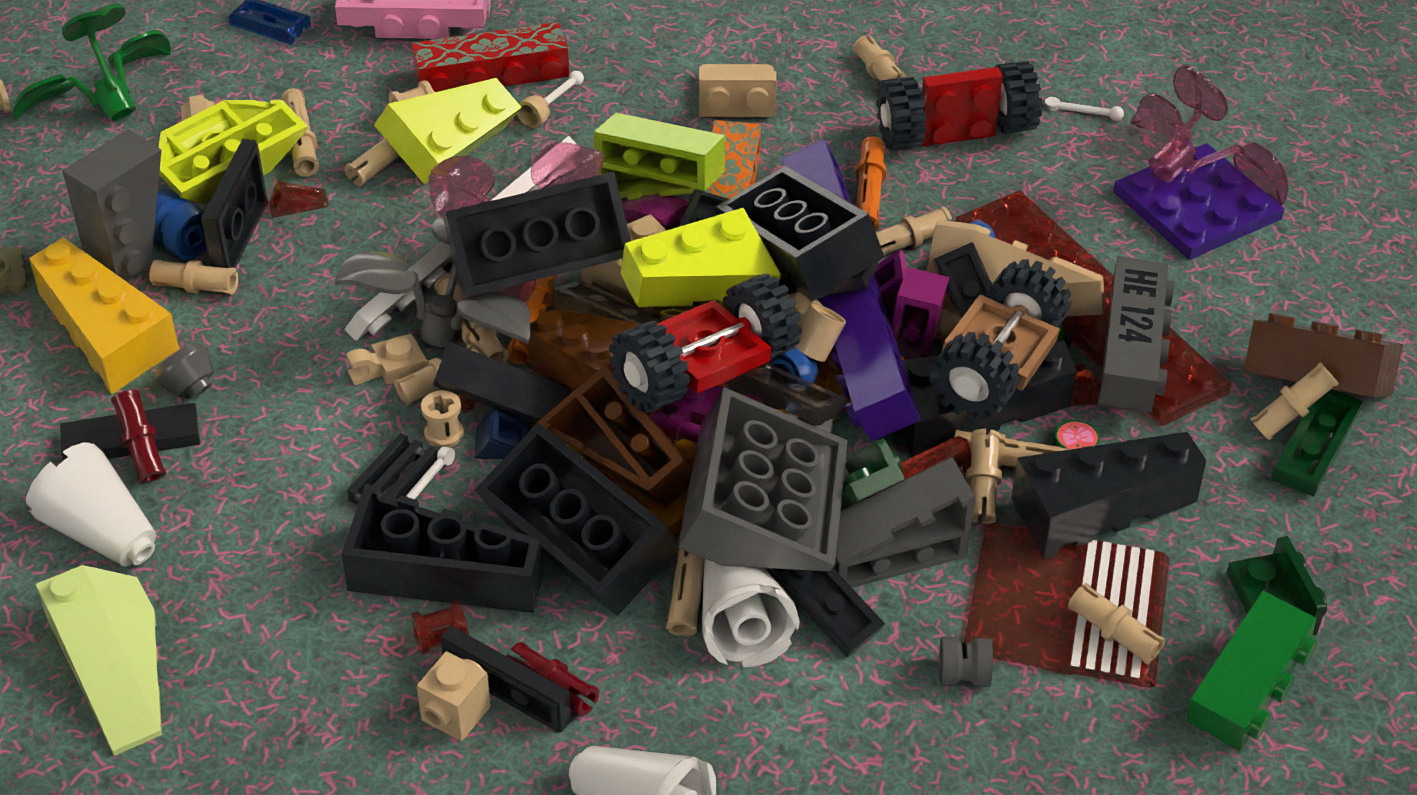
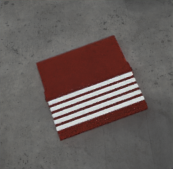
M994 522L988 524L985 528L964 642H971L975 637L991 638L993 659L1040 667L1046 671L1072 675L1073 673L1147 688L1155 687L1159 654L1153 661L1151 660L1150 664H1145L1142 659L1117 641L1108 642L1101 637V630L1075 611H1071L1068 608V604L1080 586L1082 587L1084 583H1087L1092 589L1116 606L1125 605L1132 610L1131 616L1158 636H1161L1170 558L1160 551L1092 540V542L1076 547L1073 543L1059 548L1058 555L1044 560L1027 528Z

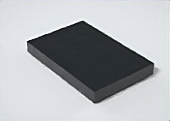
M242 139L201 217L211 267L236 268L268 204L259 147L256 140Z

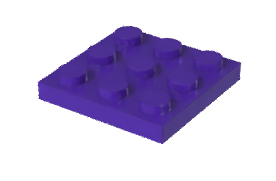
M1208 143L1115 181L1113 192L1188 260L1282 220L1285 209Z

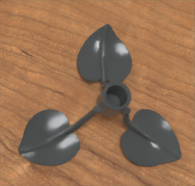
M440 217L432 225V234L437 240L449 244L443 217ZM379 251L362 252L345 261L336 275L335 286L354 285L367 290L388 294H404L413 289L418 309L416 318L423 320L420 337L429 345L446 347L449 342L453 343L455 332L460 329L462 318L526 344L529 343L530 310L520 299L498 292L480 293L477 298L468 296L459 301L456 306L457 303L453 299V294L458 277L454 262L445 295L433 296L426 306L418 274L414 271H408V262L399 256Z

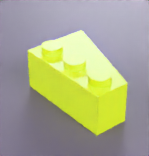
M497 78L389 103L374 126L422 183L427 184L506 128L522 107Z
M744 208L625 243L620 271L637 307L692 306L693 301L718 300L720 305H724L722 303L723 297L728 296L725 292L732 286L758 275L769 274L770 278L775 276L778 279L781 276Z

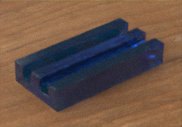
M245 0L229 15L230 25L289 45L295 42L294 36L300 37L303 34V28L308 29L311 27L310 16L262 0Z

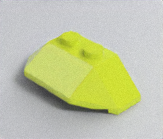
M223 100L161 132L158 146L162 149L159 175L181 198L208 205L242 139L256 140L259 147L263 175H266L275 168L303 136L308 126L283 100H270V103L256 100Z

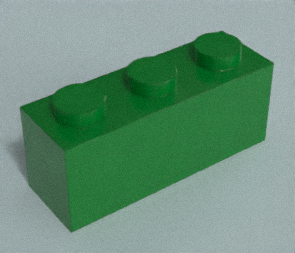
M1263 590L1191 697L1187 722L1238 751H1241L1249 737L1258 740L1271 717V713L1267 712V709L1273 700L1281 703L1285 699L1295 679L1291 672L1297 663L1305 666L1317 647L1318 640L1312 637L1317 618Z

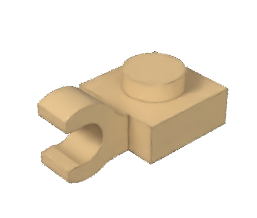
M412 333L371 344L372 353L365 349H355L346 354L352 369L348 370V375L354 385L383 376L386 384H390L427 366V359Z

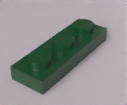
M1331 389L1308 407L1310 412L1299 423L1274 468L1271 480L1314 497L1357 419L1363 401Z

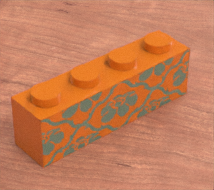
M714 120L712 133L725 135V172L705 192L730 199L755 184L760 157L761 124Z

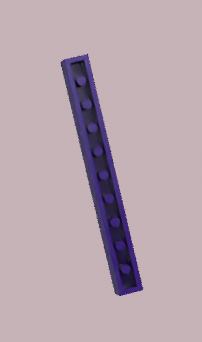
M825 138L781 158L783 166H787L851 203L840 167ZM873 275L866 291L830 294L817 298L822 306L836 312L846 321L830 354L838 371L843 370V373L837 375V379L846 399L851 398L850 402L845 403V407L855 428L863 426L872 442L920 421L921 417L875 275Z

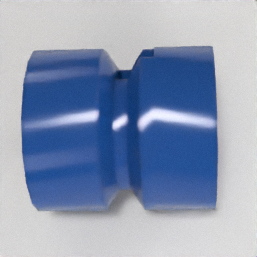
M159 189L153 241L162 245L182 260L195 259L207 250L201 220L204 210L181 198L170 189Z

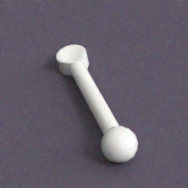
M1048 97L1045 100V108L1049 111L1061 109L1109 116L1113 121H1119L1124 116L1123 109L1119 106L1107 109L1060 102L1056 97Z
M445 446L441 447L437 454V460L409 491L406 497L415 499L444 465H451L455 458L454 449Z

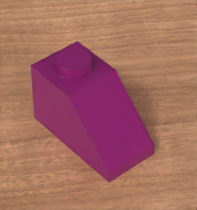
M907 267L897 295L891 325L900 355L905 359L931 356L949 277Z

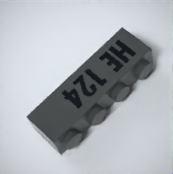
M1117 256L1111 286L1098 405L1152 412L1155 395H1164L1167 370L1159 368L1160 365H1166L1170 340L1162 339V335H1169L1172 310L1165 309V306L1171 307L1175 284L1174 281H1167L1168 263Z

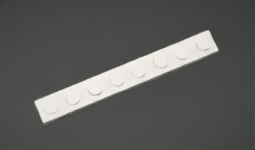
M568 136L492 200L549 187L547 183L549 178L553 176L558 181L573 167L574 163L570 159L579 149V146ZM440 242L408 269V271H414L418 274L421 286L425 285L430 289L435 285L439 277L447 273L443 268L450 262H454L450 245ZM413 289L404 294L380 292L356 312L344 330L356 341L368 331L375 336L391 321L392 318L388 315L396 307L400 312H403L415 301Z

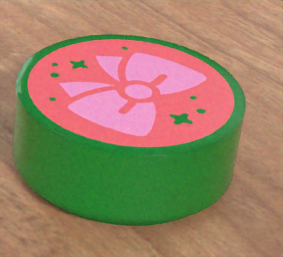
M1070 420L1060 424L1056 429L1053 446L1066 449L1099 445L1100 435L1091 424L1080 420Z

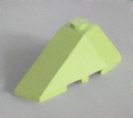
M81 565L37 583L36 587L47 620L113 755H118L161 736L155 611L138 578Z

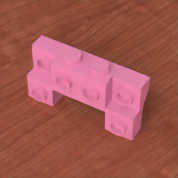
M336 0L335 11L337 25H351L353 27L374 26L376 38L440 39L450 37L451 27H461L464 29L485 28L486 18H489L491 0Z

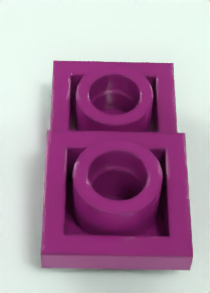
M660 194L644 195L636 200H627L626 197L621 201L625 219L628 223L651 214L666 230L679 227L681 223L679 218L684 216L689 203L676 196L660 197Z

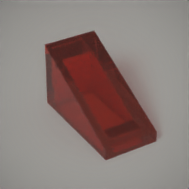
M277 181L268 202L272 218L329 206L324 189Z
M1074 364L1077 373L1070 407L1097 405L1101 382L1085 364Z

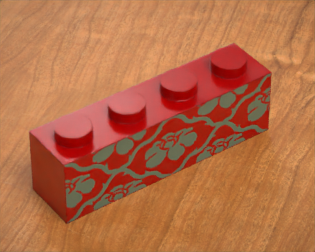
M559 22L411 43L417 83L424 80L428 81L434 92L497 78L503 86H511L569 77L568 46Z

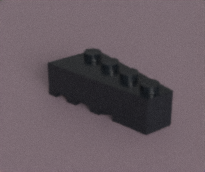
M1056 341L1024 390L1016 388L1005 406L996 416L991 414L988 419L981 420L978 414L975 420L967 419V411L963 410L961 415L958 416L953 413L955 409L953 404L950 403L945 407L941 403L944 395L935 396L932 390L937 383H930V375L933 372L930 369L939 355L902 360L921 417L920 421L902 428L911 459L926 455V450L942 444L945 448L953 446L956 430L972 433L978 429H986V434H989L990 430H1000L1002 424L1014 420L1022 423L1070 407L1077 373L1065 341Z
M1188 432L1018 457L1011 499L1045 560L1058 555L1059 548L1067 544L1073 543L1076 547L1092 542L1093 535L1111 528L1116 533L1129 528L1131 520L1145 516L1148 519H1153L1197 502L1207 460Z
M366 483L341 554L347 590L351 592L534 613L543 578L540 539L487 522H483L479 526L463 521L459 513L444 509L440 514L419 507V502L416 499L401 495L397 500L382 495L380 488Z

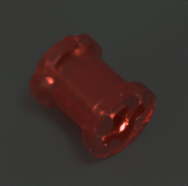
M459 601L451 602L450 607L429 614L421 615L418 611L410 614L414 637L421 655L429 654L430 648L441 645L440 636L450 625L469 635L465 615ZM445 625H449L448 627L431 631V630L434 629V628H438V627H442V626H445Z

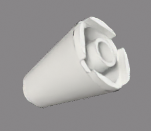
M84 442L71 446L63 451L68 456L67 459L57 467L49 462L32 482L26 496V504L31 508L29 512L35 519L124 567L132 564L139 565L152 555L155 550V530L103 451L95 444Z
M705 559L702 635L708 652L719 662L728 665L726 660L741 661L742 667H756L771 662L786 652L792 644L790 637L795 627L798 630L800 623L796 606L789 595L765 568L721 566Z
M590 746L575 756L569 769L571 788L576 795H716V776L712 766L692 756Z

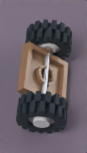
M1022 259L1018 265L1016 261L1010 263L1007 268L1002 270L988 289L987 297L983 295L977 297L944 341L942 352L930 369L933 371L930 375V383H937L932 390L935 396L944 395L941 403L945 407L950 403L955 406L954 414L960 416L963 410L967 411V419L975 420L978 414L981 420L988 419L991 414L996 416L1005 406L1016 388L1024 390L1057 341L1060 331L1058 327L1067 316V312L1071 307V302L1068 301L1071 296L1070 290H1061L1066 282L1062 276L1056 280L1052 277L1056 272L1052 267H1049L1045 272L1041 270L1043 263L1035 261L1030 267L1029 259Z

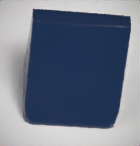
M491 408L476 428L474 458L504 459L530 431V423Z

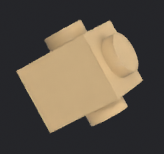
M447 651L417 684L421 720L460 741L464 740L491 707L487 672L476 662L470 659L463 660Z

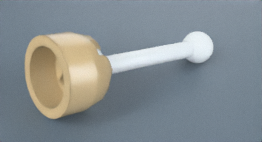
M580 71L571 72L569 79L545 98L532 95L519 103L522 108L517 113L520 122L533 129L541 126L550 115V109L547 106L573 85L578 86L582 84L584 80L583 74Z

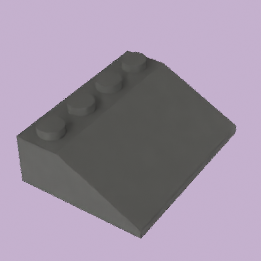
M723 387L700 426L678 548L721 566L831 571L835 566L848 440Z

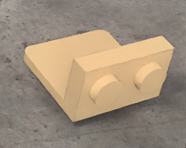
M768 64L701 65L699 67V117H775L777 80L776 71H774L773 66Z

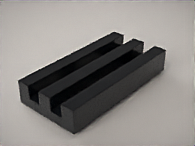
M400 433L347 489L348 500L358 505L365 483L380 488L381 494L394 484L385 496L399 499L401 495L406 496L437 460V449L429 447L427 450H424L422 442L414 440L411 444L408 441V436ZM414 458L418 459L399 479L402 471L414 460Z

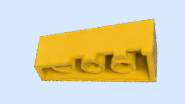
M64 237L29 258L40 296L60 324L65 326L75 345L80 347L86 355L88 363L96 371L95 373L98 372L111 395L179 350L172 315L169 311Z

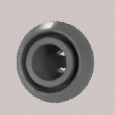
M192 343L174 353L156 369V382L178 397L187 394L190 399H193L212 386L209 378L214 374L207 347Z

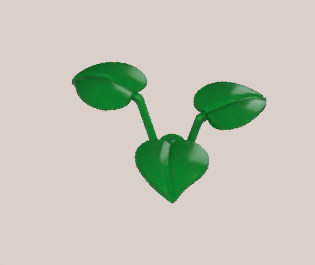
M122 4L107 5L96 11L86 12L70 19L62 28L63 37L67 41H74L87 35L104 78L94 84L96 88L94 93L75 76L65 78L63 74L38 81L26 87L18 95L13 111L15 120L17 121L21 114L33 105L51 97L64 94L74 87L78 88L89 98L93 107L100 105L109 122H115L131 115L136 111V106L129 95L130 90L126 84L123 65L144 57L171 55L168 38L160 30H151L124 42L121 49L112 53L107 59L111 67H116L117 80L115 75H111L96 39L95 32L107 29L122 20L126 13Z

